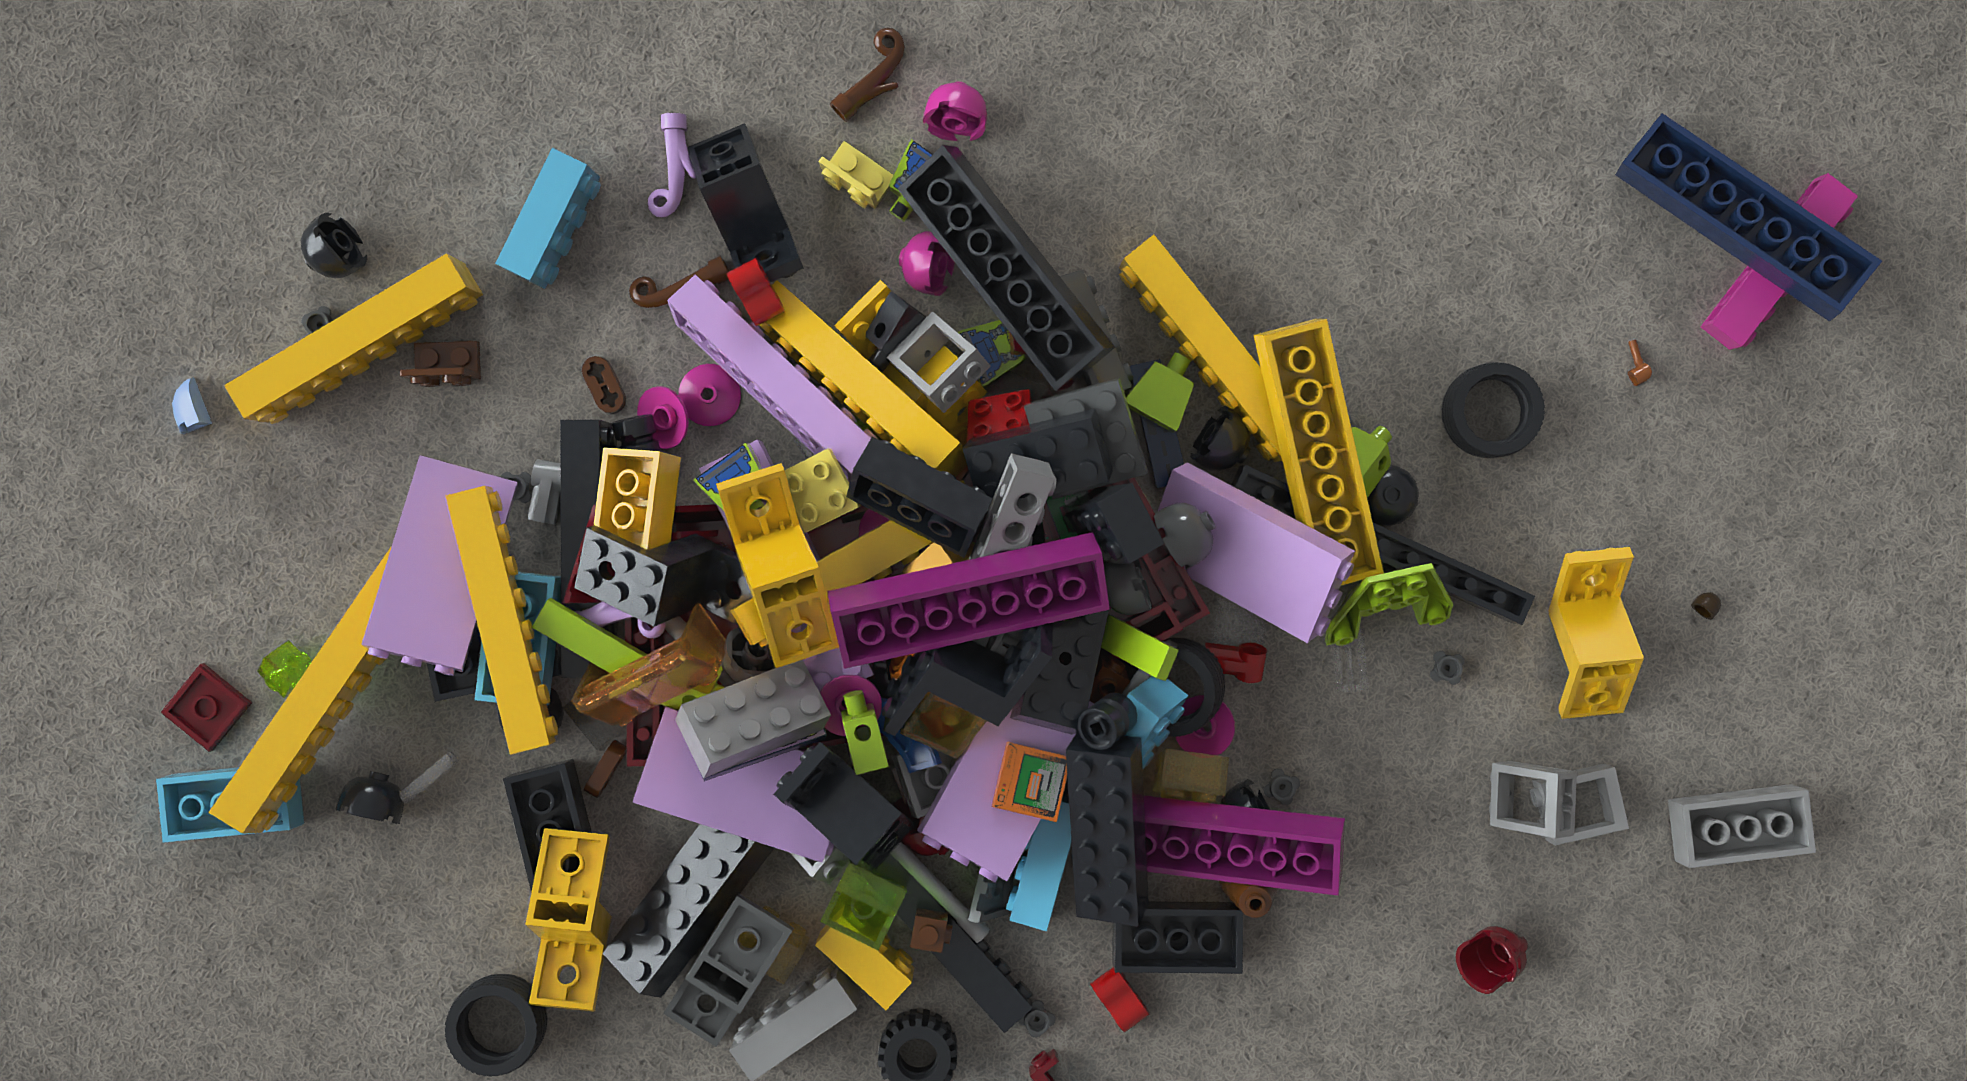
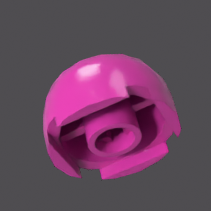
M957 81L944 84L930 94L924 110L923 123H927L929 125L928 131L940 139L958 141L954 135L957 134L970 136V141L981 137L986 129V103L983 96L976 89L964 82Z
M924 231L915 235L907 243L906 247L901 250L899 255V265L902 267L903 276L913 289L934 296H940L946 291L948 286H943L946 270L952 276L955 262L931 231Z

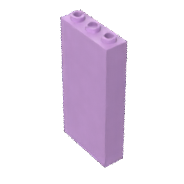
M419 456L362 640V645L369 648V655L388 659L389 654L401 656V663L421 667L422 662L435 665L434 671L454 676L455 670L463 672L477 626V620L445 495L481 486L492 487L493 492L497 491L502 502V510L498 511L501 524L505 523L507 525L518 488L517 482Z
M1188 462L1173 469L1158 511L1175 503H1187L1195 506L1201 513L1207 511L1216 526L1215 529L1211 530L1214 538L1211 552L1199 564L1186 570L1189 577L1306 643L1318 635L1320 637L1323 636L1331 621L1327 618L1331 609L1336 607L1342 596V592L1339 591L1341 583L1348 579L1353 570L1354 564L1351 563L1355 551Z
M1089 701L1088 708L1093 706L1094 703ZM1012 710L999 726L979 718L917 830L924 835L922 839L924 843L937 850L943 845L953 851L950 856L952 859L965 866H968L971 861L981 867L978 872L979 874L993 882H996L998 877L1008 881L1041 818L991 807L1006 742L1066 756V749L1075 734L1071 735L1011 719Z
M665 706L633 798V803L819 862H823L825 855H831L834 844L798 811L783 804L773 795L778 789L776 785L781 777L788 771L793 773L802 763L800 757L806 750L799 748L704 782L675 721L679 710Z

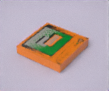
M1006 742L991 807L1057 822L1067 779L1066 756Z

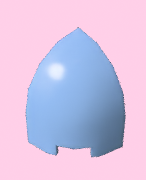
M195 378L187 379L176 390L172 402L174 418L181 434H186L212 424Z

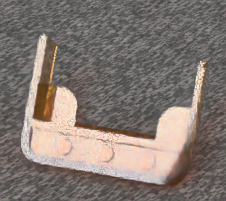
M698 603L691 612L681 638L611 673L590 662L571 702L584 715L611 726H625L637 715L698 685L707 686L712 683L718 676L717 672L725 655L724 645L726 639L702 605Z

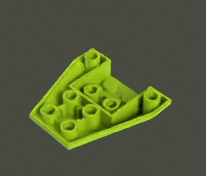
M1432 563L1366 577L1347 594L1326 630L1325 642L1326 645L1336 644L1338 646L1353 642L1358 638L1362 617L1373 615L1388 608L1398 610L1412 605L1418 625L1427 623L1429 625H1438L1450 618L1453 602Z

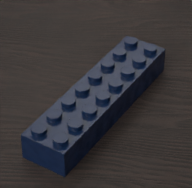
M1663 113L1660 114L1625 158L1615 174L1829 322L1845 309L1882 262V260Z

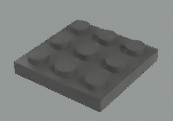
M1120 378L1028 403L1024 406L1029 424L1096 408L1113 469L1110 480L1106 483L1054 494L1052 499L1147 474L1148 470Z

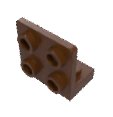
M480 342L414 343L415 369L400 370V377L410 379V384H420L421 387L440 386V381L442 383H452L453 386L471 385V380L481 379Z

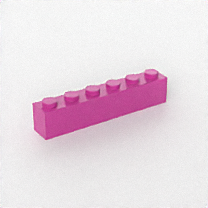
M1827 173L1815 178L1796 203L1834 228L1837 223L1843 222L1853 211L1851 205L1858 196ZM1747 266L1700 327L1729 350L1746 347L1756 337L1757 332H1755V329L1761 322L1767 321L1775 312V303L1780 297L1783 298L1788 293Z

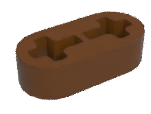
M593 356L588 358L582 365V374L596 405L606 413H618L626 404V396L611 364L602 357ZM594 363L605 367V370L601 372L605 382L600 383L598 377L590 376L589 372L593 371L592 365ZM607 387L611 394H618L619 398L615 400L616 406L612 407L609 404L603 403V400L607 398L603 388Z
M615 739L612 741L587 781L584 791L596 798L602 794L624 758L627 746Z

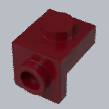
M1055 1049L1048 1053L1042 1051L1031 1060L1032 1065L1029 1067V1072L1033 1081H1055L1048 1072L1050 1068L1059 1062L1058 1053Z

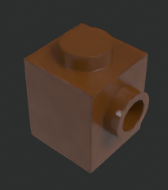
M1099 654L1090 702L1095 704L1109 693L1117 692L1122 694L1130 679L1126 665L1114 656L1107 658Z
M917 908L910 948L942 953L943 943L950 944L953 925L947 924L948 913Z

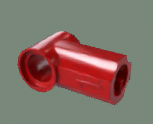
M1205 642V647L1214 654L1221 664L1223 674L1235 675L1238 680L1246 683H1259L1262 681L1267 649L1263 645L1246 642L1238 647Z

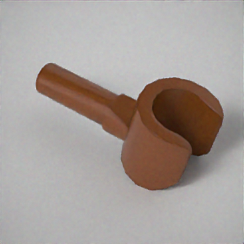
M1631 340L1628 343L1636 367L1628 371V376L1633 385L1638 386L1651 377L1652 370L1648 364L1643 362L1637 341Z

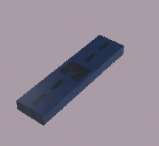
M1157 359L1130 365L1129 368L1134 379L1132 380L1133 387L1155 361L1161 364V360ZM1140 415L1156 488L1165 487L1168 484L1172 470L1184 464L1177 432L1171 433Z

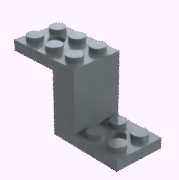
M738 894L663 1014L717 1047L736 1015L740 1014L794 928L746 897ZM745 931L754 933L757 938V944L752 948L744 947L739 941L741 933ZM708 994L714 997L716 1001L715 1008L711 1010L702 1008L699 1003V998L702 995Z

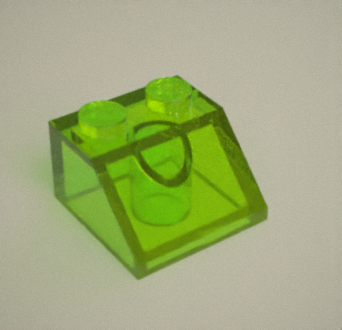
M850 860L820 922L879 950L907 893V888L876 872L872 873L863 869Z

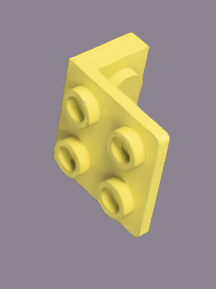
M843 141L830 161L824 157H821L818 161L822 169L821 174L825 177L824 181L838 191L842 187L848 190L847 192L851 195L850 199L864 209L867 205L874 209L877 207L888 191L889 184L893 178V174L845 141Z
M827 448L785 470L797 518L804 533L861 506L846 497L849 482L831 448Z

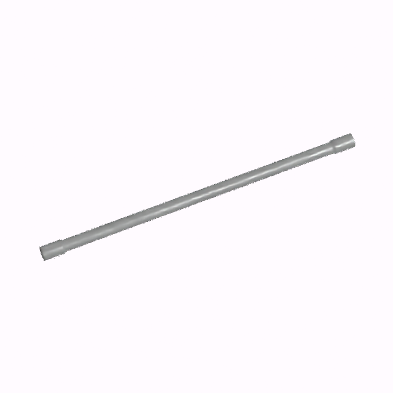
M680 616L665 622V630L677 642L679 640L683 641L722 666L723 671L718 681L724 687L737 683L725 671L723 662ZM804 746L801 749L807 750L808 747ZM900 842L891 855L955 918L957 924L976 943L980 942L990 929L983 922L968 921L970 909L966 908Z

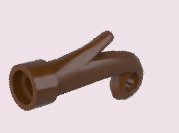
M889 27L882 28L874 36L875 48L887 57L843 94L839 93L829 103L831 108L845 122L849 121L866 102L878 95L898 88L897 82L884 83L896 69L904 54L905 45L903 37L895 29ZM884 38L892 39L894 48L885 47L882 40Z
M720 255L708 261L706 266L658 292L656 284L651 278L645 276L638 277L630 285V298L640 307L652 308L668 304L667 300L694 275L703 282L709 280L713 285L716 283L721 284L729 280L727 276L729 269ZM643 286H648L646 296L640 295L639 292Z

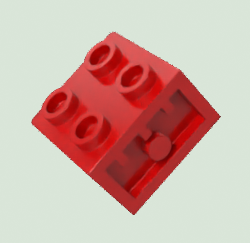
M1026 389L970 400L968 402L967 442L971 438L1029 425L1024 406L1032 403L1030 390Z

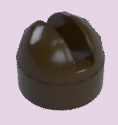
M1707 592L1697 596L1691 606L1702 617L1712 620L1721 608V600L1716 594Z

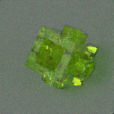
M288 640L263 658L257 672L264 678L266 685L272 691L278 692L285 698L294 689L312 661L306 653L299 651Z

